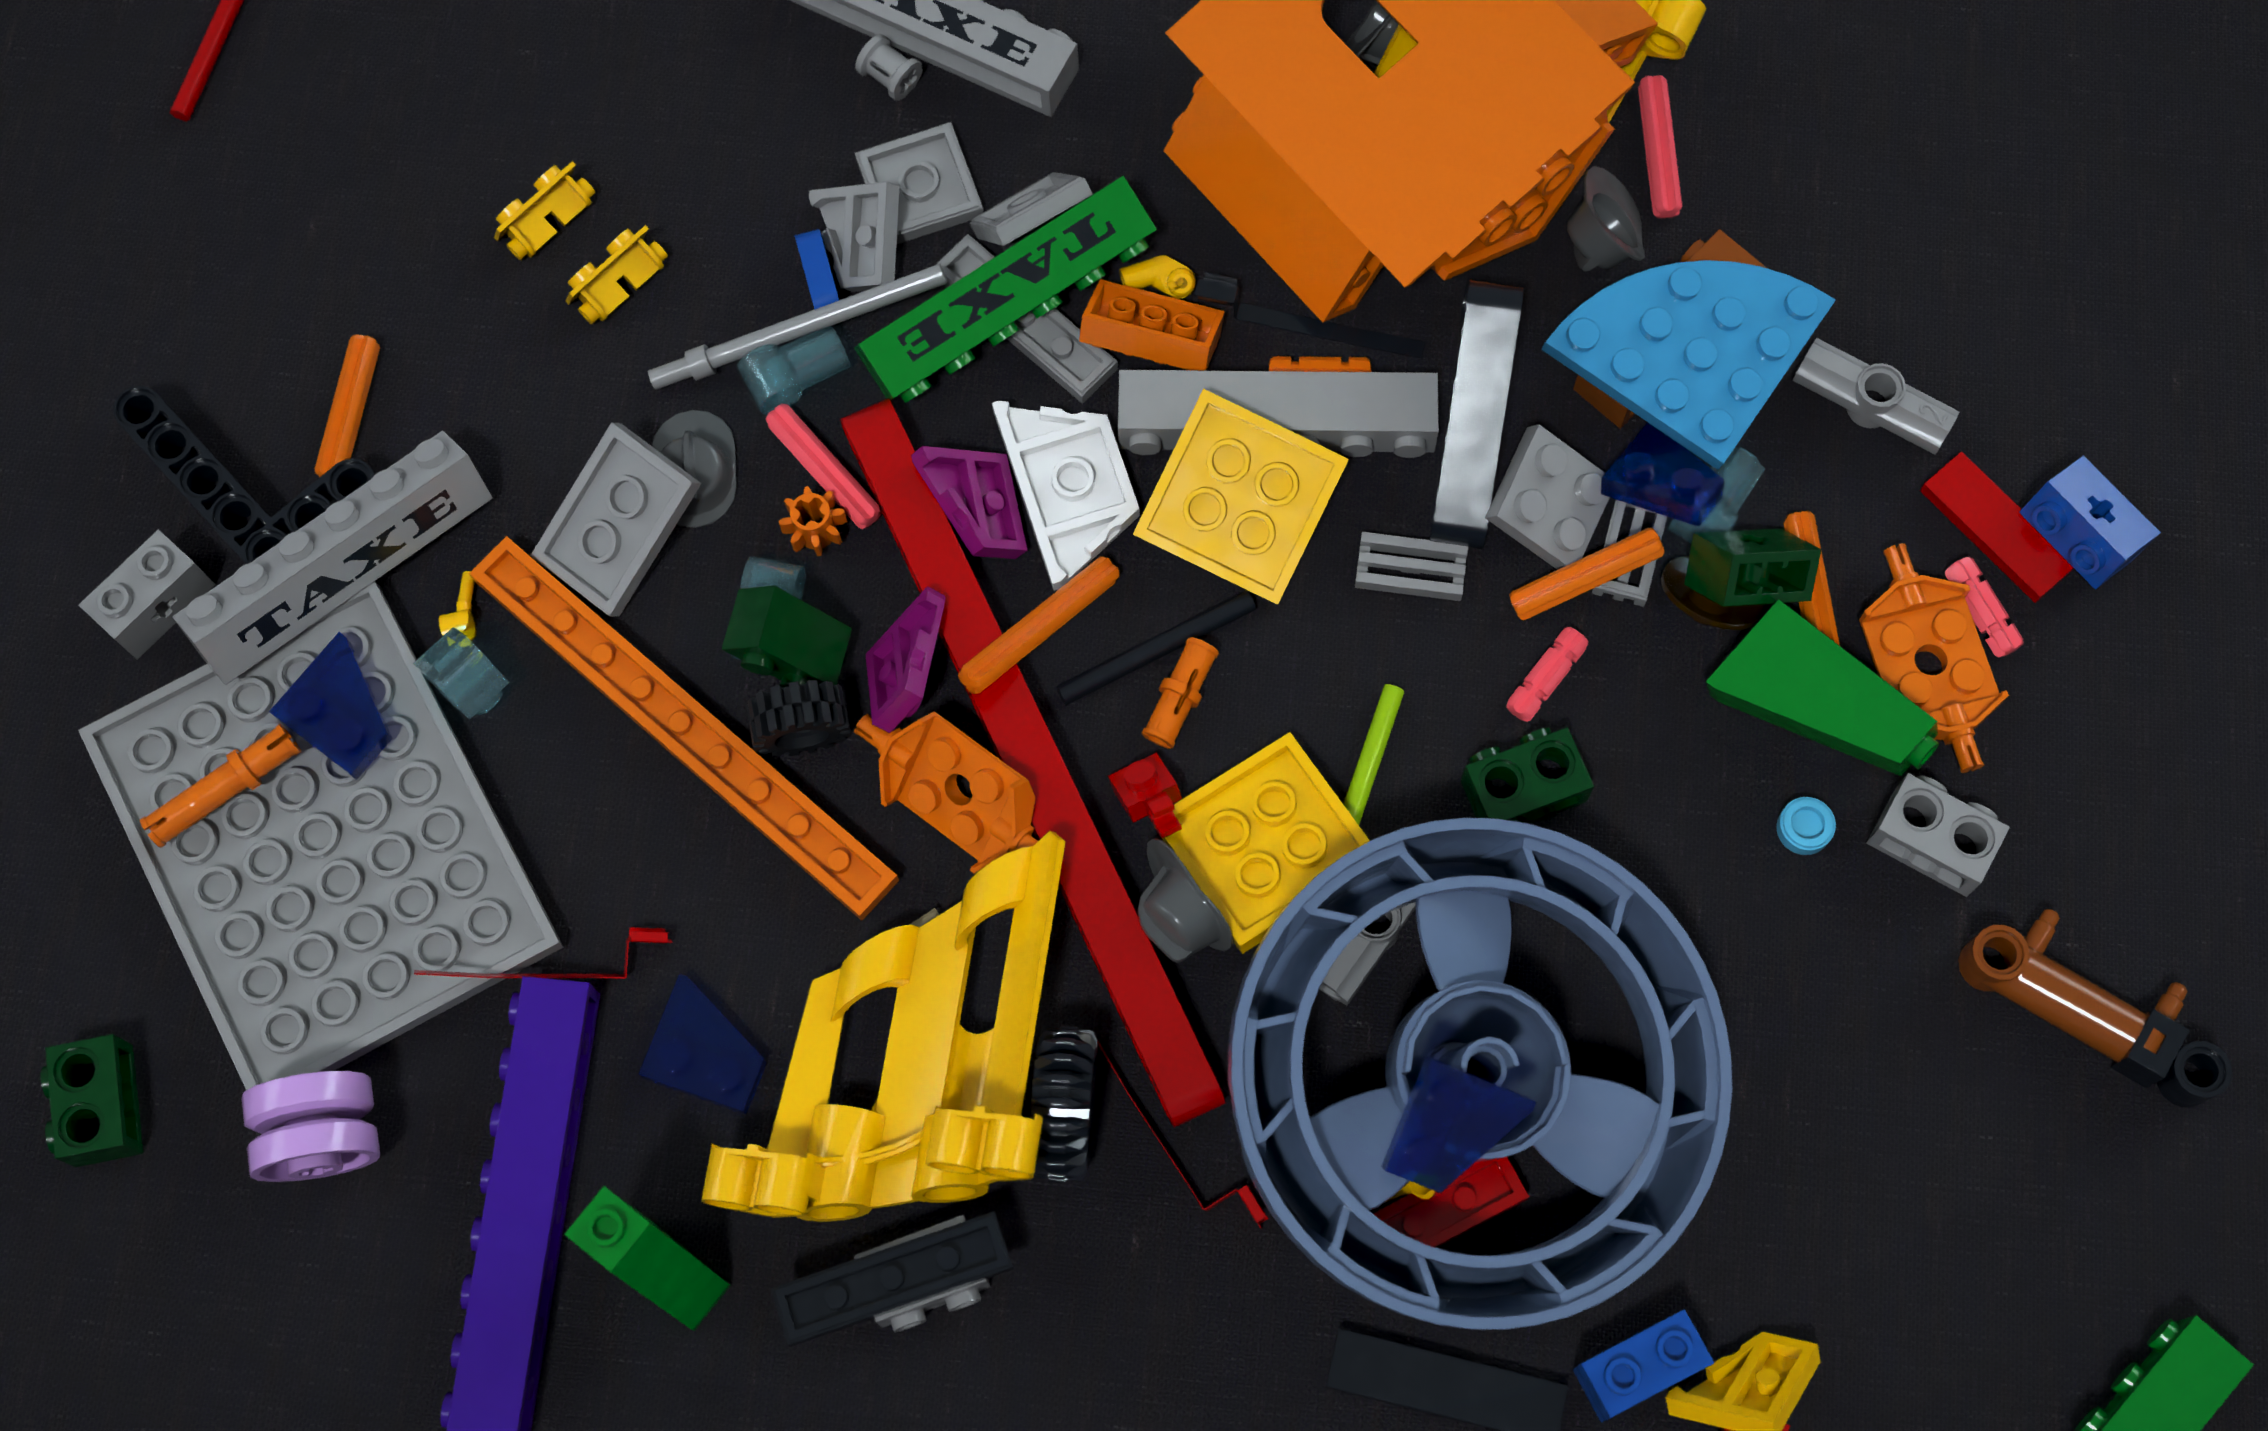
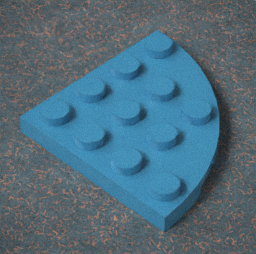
M1703 260L1678 262L1650 268L1630 275L1602 289L1583 302L1564 319L1544 343L1541 350L1719 470L1836 299L1801 280L1761 266L1731 261Z

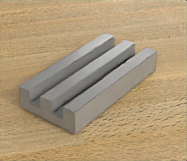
M1618 491L1603 548L1617 542L1625 506L1635 508L1628 537L1641 531L1645 512L1647 511L1655 513L1652 528L1657 532L1661 540L1670 504ZM1656 560L1643 565L1638 587L1628 585L1630 571L1619 576L1617 582L1611 580L1593 588L1591 594L1602 596L1603 593L1613 595L1612 599L1623 602L1624 598L1634 600V605L1644 607Z
M1362 532L1355 588L1461 601L1468 546ZM1370 551L1455 561V563L1370 553ZM1368 567L1400 570L1405 573H1424L1453 577L1452 583L1367 572Z

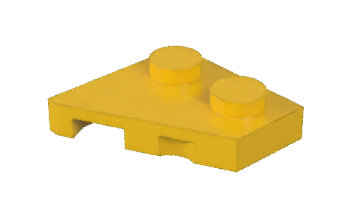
M1761 1332L1742 1344L1736 1353L1723 1356L1715 1361L1714 1364L1706 1367L1707 1380L1690 1391L1685 1392L1678 1386L1670 1390L1665 1397L1668 1413L1671 1416L1732 1431H1782L1821 1362L1818 1344Z

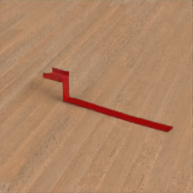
M629 927V937L626 939L624 974H484L414 970V974L475 978H522L525 976L536 978L625 979L627 977L629 942L673 943V941L668 939V932H665V928Z
M1097 1039L1099 1047L1101 1048L1102 1052L1107 1058L1109 1064L1111 1065L1112 1069L1117 1075L1119 1081L1121 1082L1128 1096L1130 1097V1099L1132 1100V1102L1134 1103V1105L1136 1106V1108L1138 1109V1111L1140 1112V1114L1152 1130L1153 1134L1155 1135V1137L1157 1138V1140L1159 1141V1143L1161 1144V1146L1163 1147V1149L1165 1150V1152L1167 1153V1155L1169 1156V1158L1171 1159V1161L1173 1162V1164L1175 1165V1167L1187 1183L1188 1187L1194 1194L1202 1209L1204 1211H1208L1238 1192L1243 1202L1247 1206L1248 1210L1250 1211L1251 1215L1255 1219L1256 1223L1262 1230L1260 1224L1268 1220V1218L1247 1185H1245L1239 1190L1235 1189L1231 1191L1230 1193H1228L1221 1199L1217 1200L1210 1206L1206 1208L1203 1207L1194 1190L1192 1189V1187L1190 1186V1184L1188 1183V1181L1186 1180V1178L1184 1177V1175L1182 1174V1172L1180 1171V1169L1178 1168V1166L1176 1165V1163L1164 1147L1163 1143L1161 1142V1140L1159 1139V1137L1157 1136V1134L1155 1133V1131L1153 1130V1128L1151 1127V1125L1149 1124V1122L1147 1121V1119L1145 1118V1116L1143 1115V1113L1131 1097L1126 1086L1124 1085L1116 1069L1114 1068L1106 1052L1104 1051L1103 1047Z

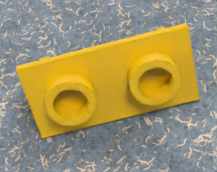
M573 161L562 171L556 165L552 166L534 183L533 186L538 192L525 204L518 198L515 199L496 217V220L501 225L496 229L494 238L498 242L507 234L512 240L506 246L517 259L521 260L526 255L533 257L542 246L557 234L554 227L545 219L550 213L565 227L581 211L592 204L590 198L596 193L593 187L582 177L577 182L570 177L576 166Z
M646 225L635 235L629 228L624 230L606 247V250L611 254L607 260L598 268L589 262L567 282L573 290L568 294L565 300L566 303L569 305L578 297L584 303L578 308V311L590 324H593L598 319L601 321L606 320L608 315L629 298L628 293L617 283L622 276L637 290L656 272L664 268L662 261L668 257L665 250L655 241L648 246L642 240L649 230Z

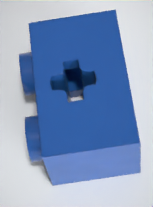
M2084 455L2047 481L2019 511L2095 590L2130 564L2161 533Z
M1684 1309L1581 1363L1573 1369V1372L1602 1423L1714 1364V1361Z

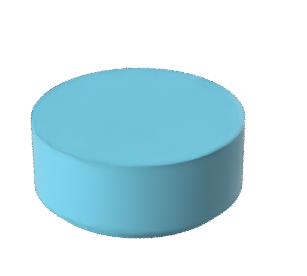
M1800 797L1792 800L1785 806L1777 819L1776 829L1781 843L1788 850L1800 855H1812L1824 849L1833 838L1836 822L1831 809L1824 802L1812 797Z

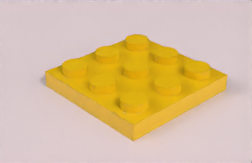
M1203 388L1133 535L1278 605L1349 459Z
M1291 732L1175 803V809L1172 811L1181 824L1182 830L1163 838L1164 842L1172 848L1182 861L1200 890L1222 913L1230 927L1233 942L1242 954L1262 941L1267 930L1282 910L1313 878L1342 856L1370 841Z

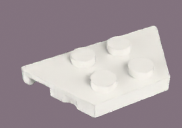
M996 401L992 403L993 413L1053 591H1056L1076 576L1140 516L1139 505L1107 415L1090 412L1069 414L1059 408L1044 406L1040 407V411L1012 408L1009 406V402Z

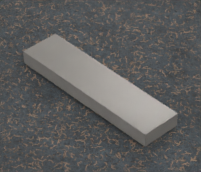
M967 234L937 263L941 264L947 279V284H944V286L949 287L993 259L994 256ZM1053 308L1038 319L1035 318L1032 311H1029L1014 321L1019 331L1007 338L1008 341L1082 404L1118 369V361L1103 348L1079 342L1080 329L1056 308Z

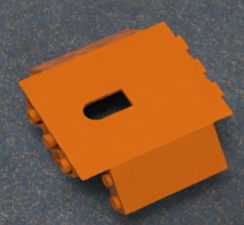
M1201 0L1165 32L1171 41L1204 75L1195 83L1192 90L1194 96L1187 109L1173 123V134L1163 151L1323 323L1355 309L1383 265L1405 288L1412 285L1430 268L1445 281L1537 241L1615 130L1608 122L1607 110L1622 98L1635 83L1621 66L1633 61L1658 23L1635 0H1376L1418 43L1383 76L1378 78L1326 24L1322 16L1324 0Z

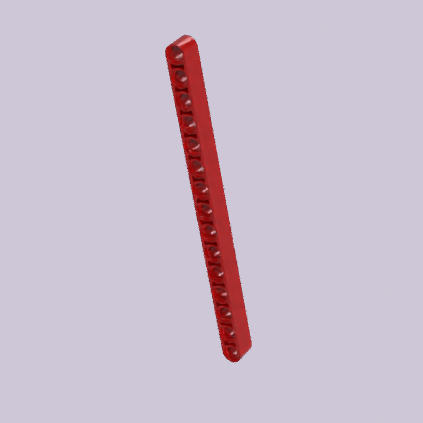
M886 398L840 418V422L919 593L921 594L928 586L945 595L946 601L938 633L959 674L963 665L1000 637L1002 632L943 509L912 462L911 455L915 450L889 398ZM1017 663L978 694L969 692L966 686L963 685L997 757L1029 780L1036 797L1031 826L1035 828L1033 834L1036 840L1039 841L1049 831H1053L1066 841L1058 887L1173 1128L1226 1104L1216 1077L1149 938L1140 926L1139 917Z

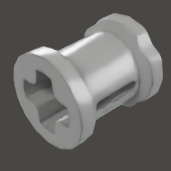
M883 34L875 35L865 44L855 63V70L860 75L865 77L870 75L888 88L889 96L896 101L908 95L916 86L923 71L920 61L915 58L908 60L890 46L889 38Z

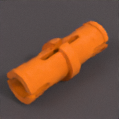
M1194 637L1187 638L1185 648L1170 678L1162 680L1158 688L1162 695L1146 727L1141 732L1142 736L1164 748L1171 749L1174 747L1175 740L1190 709L1198 707L1202 699L1199 693L1200 688L1215 658L1219 655V651L1215 647Z

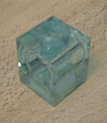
M454 627L413 663L436 689L469 720L476 713L482 715L492 709L503 695L501 690L510 683L474 643Z

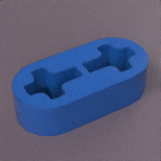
M820 229L794 235L814 309L839 301Z

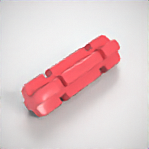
M1971 557L1962 558L1945 570L1946 578L1948 581L1970 586L1971 590L1965 597L1968 607L1980 633L1984 634L1987 632L1989 638L1985 641L1993 654L2001 658L2015 652L2024 644L2023 637L2014 624L2008 625L2005 621L2010 617L1988 581H1980L1979 576L1983 575L1975 560Z
M1566 627L1555 639V643L1552 645L1553 648L1549 647L1525 677L1522 684L1524 687L1518 686L1508 699L1506 708L1521 721H1531L1541 708L1542 701H1546L1571 670L1572 662L1576 663L1585 652L1588 640L1576 629Z

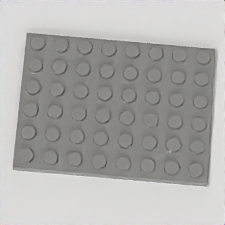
M376 581L227 685H224L209 665L206 664L78 730L246 1091L256 1085L274 1079L298 1074L334 1071L506 979L415 975L414 970L515 974L563 948L543 905ZM281 723L292 735L293 738L290 739L292 742H297L301 752L260 778L262 781L260 786L254 790L247 787L168 841L164 847H158L147 835L151 832L150 829L144 830L141 826L139 819L148 816L227 762L226 755L234 749H238L240 752L275 729V726Z

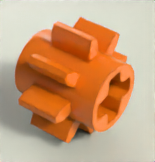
M806 486L804 494L798 496L795 500L789 498L784 500L790 517L779 520V526L783 534H793L790 542L795 552L800 551L805 546L809 549H814L817 556H822V548L827 547L831 542L839 545L842 543L836 526L845 524L847 517L844 509H833L836 501L832 491L829 490L821 496L812 493L809 486ZM822 517V521L820 523H817V521ZM807 519L810 520L806 525H804V522Z

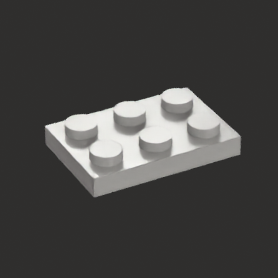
M611 422L530 556L608 616H620L702 483L623 424Z

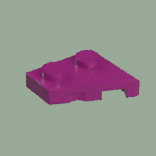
M922 446L911 455L916 469L972 556L1017 559L1028 551L1007 454Z

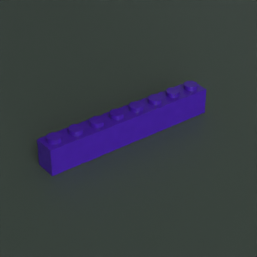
M523 976L520 992H514L510 1000L509 1023L514 1026L511 1047H505L500 1058L499 1076L501 1081H505L502 1102L494 1104L490 1117V1135L496 1138L492 1159L485 1160L481 1171L480 1190L482 1194H486L483 1215L482 1217L477 1216L471 1230L470 1246L472 1251H476L473 1274L465 1276L461 1289V1308L467 1310L463 1333L455 1335L451 1348L452 1368H457L453 1392L446 1393L441 1408V1426L447 1428L446 1431H531L601 995L589 982Z

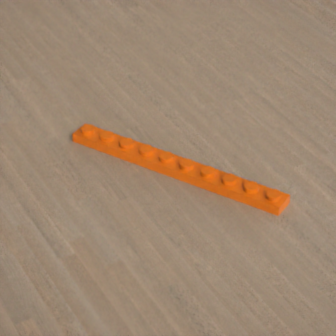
M506 536L469 573L474 582L861 921L900 881L896 873L509 537Z

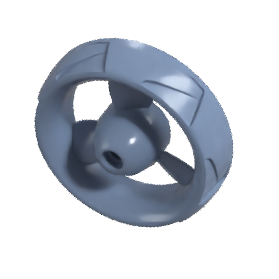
M1456 818L1430 821L1401 828L1383 835L1342 856L1313 878L1287 904L1269 927L1249 963L1241 982L1231 1017L1227 1057L1228 1085L1231 1094L1233 1116L1242 1147L1243 1160L1250 1178L1268 1211L1288 1238L1304 1255L1337 1283L1368 1301L1401 1315L1435 1325L1462 1329L1520 1328L1566 1318L1600 1304L1628 1287L1652 1268L1676 1243L1694 1218L1706 1196L1723 1153L1732 1100V1061L1726 1022L1717 991L1704 961L1690 937L1670 910L1643 882L1620 864L1594 848L1559 832L1532 824L1495 818ZM1509 901L1537 910L1562 924L1580 938L1600 958L1612 974L1628 1002L1641 1039L1645 1063V1094L1632 1087L1611 1080L1571 1074L1570 1056L1566 1041L1550 1013L1538 1001L1522 990L1503 984L1508 967L1512 937ZM1416 902L1417 927L1423 953L1439 992L1427 997L1414 1006L1395 1030L1386 1057L1385 1078L1387 1087L1347 1097L1309 1117L1302 1078V1053L1307 1022L1320 985L1334 961L1365 927L1393 910ZM1467 1064L1474 1070L1476 1076L1475 1084L1468 1077ZM1532 1145L1549 1164L1575 1185L1604 1198L1587 1216L1553 1239L1528 1249L1494 1256L1453 1253L1425 1245L1403 1235L1370 1212V1210L1379 1207L1396 1195L1416 1175L1432 1152L1455 1160L1478 1162L1514 1155Z

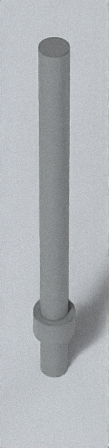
M937 264L708 348L706 344L684 352L685 357L648 370L649 379L654 389L657 390L690 377L697 381L716 374L717 367L947 284L944 270L941 264Z

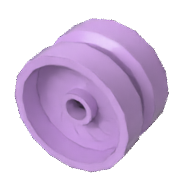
M323 1071L298 1074L274 1079L243 1092L241 1101L244 1126L261 1134L252 1140L247 1147L250 1177L257 1181L287 1182L323 1178L366 1167L376 1162L380 1157L377 1127L366 1121L359 1120L367 1115L374 1106L371 1077L365 1073Z

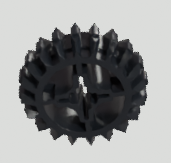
M1061 1025V1028L1047 1027L1039 1037L1034 1064L1030 1112L1031 1119H1034L1035 1114L1043 1117L1034 1173L1035 1178L1049 1179V1182L1067 1183V1180L1081 1181L1089 1169L1098 1070V1043L1093 1031L1079 1030L1076 1026Z

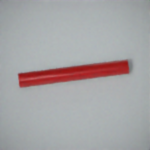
M220 0L170 109L171 115L182 121L190 120L244 0Z

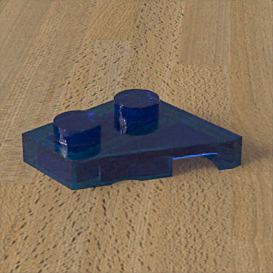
M1650 423L1644 426L1601 478V495L1700 527L1722 499L1724 491L1723 478L1685 447Z
M338 632L269 712L357 780L393 738L384 717L376 706L374 694L359 667L351 642Z
M679 974L639 1075L643 1079L747 1115L767 1062L687 976Z
M1427 1056L1387 1151L1382 1168L1386 1172L1441 1193L1534 1110L1537 1102L1523 1094Z

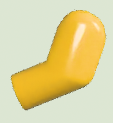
M1166 255L1157 256L1119 269L1123 285L1137 289L1152 286L1177 299L1189 296L1196 285L1193 271Z

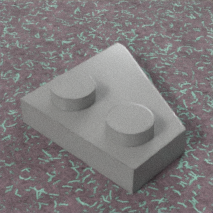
M878 182L809 190L811 206L820 209L827 228L821 234L827 250L833 255V268L840 288L851 292H861L895 280L900 186L890 182Z

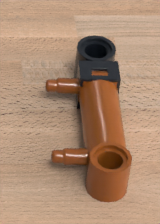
M2043 910L2039 919L2034 921L2025 938L2012 927L1992 925L1980 931L1961 950L1958 959L1959 971L1964 980L1973 988L1984 992L1995 991L2113 1060L2110 1068L2144 1088L2157 1083L2161 1094L2170 1103L2180 1107H2195L2223 1093L2230 1085L2233 1075L2231 1062L2226 1053L2217 1045L2206 1041H2194L2181 1048L2190 1031L2175 1022L2188 992L2184 985L2178 982L2171 983L2166 993L2160 997L2155 1009L2145 1014L2045 956L2043 953L2055 933V927L2060 919L2059 914L2054 910ZM1984 947L1996 949L2002 955L2005 965L2004 970L1992 968L1986 963L1983 957ZM2185 1062L2194 1064L2199 1068L2203 1075L2202 1087L2193 1085L2187 1079L2184 1071Z

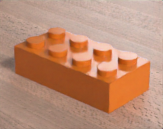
M1100 279L1082 315L1079 342L1090 344L1097 348L1121 352L1128 356L1152 360L1158 364H1167L1185 370L1206 371L1221 337L1225 311Z

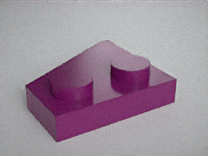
M928 586L866 653L872 725L888 733H891L905 717H911L917 711L924 696L946 601L945 595Z

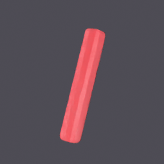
M1662 75L1645 76L1640 80L1638 93L1652 212L1659 219L1674 218L1680 214L1682 198L1668 84L1666 78Z
M780 404L766 416L768 428L826 492L829 490L833 492L838 506L844 509L846 515L858 528L866 529L880 518L881 510L876 501L788 404Z

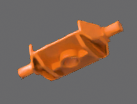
M1901 543L1897 548L1896 545L1888 547L1883 553L1886 556L1894 580L1890 583V588L1870 605L1859 619L1878 676L1938 721V735L1934 739L1943 740L1945 745L1952 744L1961 773H1967L1970 769L1971 771L1980 769L1984 766V762L1981 760L1973 737L1975 735L1974 729L1996 710L2009 695L2007 690L1999 693L1965 598L1971 590L1970 586L1926 575L1919 576L1914 571L1906 544ZM1927 651L1936 655L1942 665L1941 673L1927 675L1921 672L1915 664V654Z
M935 711L918 719L903 730L898 728L891 733L872 725V718L869 714L864 715L856 724L857 728L854 729V733L878 749V753L881 755L878 760L881 804L887 807L898 800L977 859L978 862L970 868L972 873L981 870L991 861L1006 853L1022 847L1034 846L1038 842V840L1031 836L1035 829L1031 826L1036 797L1029 780ZM957 774L964 776L969 781L972 798L965 796L959 790Z

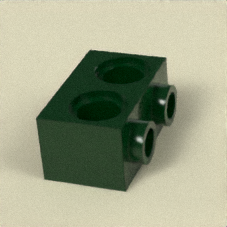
M1548 727L1535 730L1519 740L1521 745L1501 752L1499 747H1491L1480 751L1469 759L1470 764L1465 766L1461 778V784L1476 818H1495L1528 824L1587 802L1594 788V784L1568 727L1553 733ZM1542 760H1552L1560 765L1564 775L1557 779L1546 778L1540 774L1536 763ZM1492 779L1504 780L1511 786L1513 795L1507 798L1494 797L1487 791L1485 783Z
M111 1034L46 1047L47 1065L42 1067L40 1078L43 1092L50 1099L51 1121L46 1123L45 1136L48 1148L54 1154L55 1159L74 1167H81L143 1154L133 1045ZM94 1062L95 1072L93 1078L86 1085L79 1087V1073L86 1065ZM99 1117L100 1128L97 1135L92 1140L84 1142L83 1130L86 1124L93 1118Z

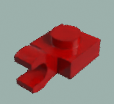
M1157 752L1140 761L1133 762L1129 766L1108 776L1115 795L1133 823L1148 816L1162 839L1182 830L1181 824L1172 811L1175 809L1173 803L1181 800L1182 796L1176 781Z

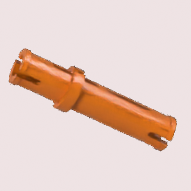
M280 723L275 726V729L240 752L238 749L231 751L226 755L227 762L148 816L139 819L140 824L144 830L150 829L151 832L147 835L158 847L162 848L168 841L247 787L254 790L262 784L260 778L292 756L298 755L301 749L297 742L290 740L293 738L292 735Z

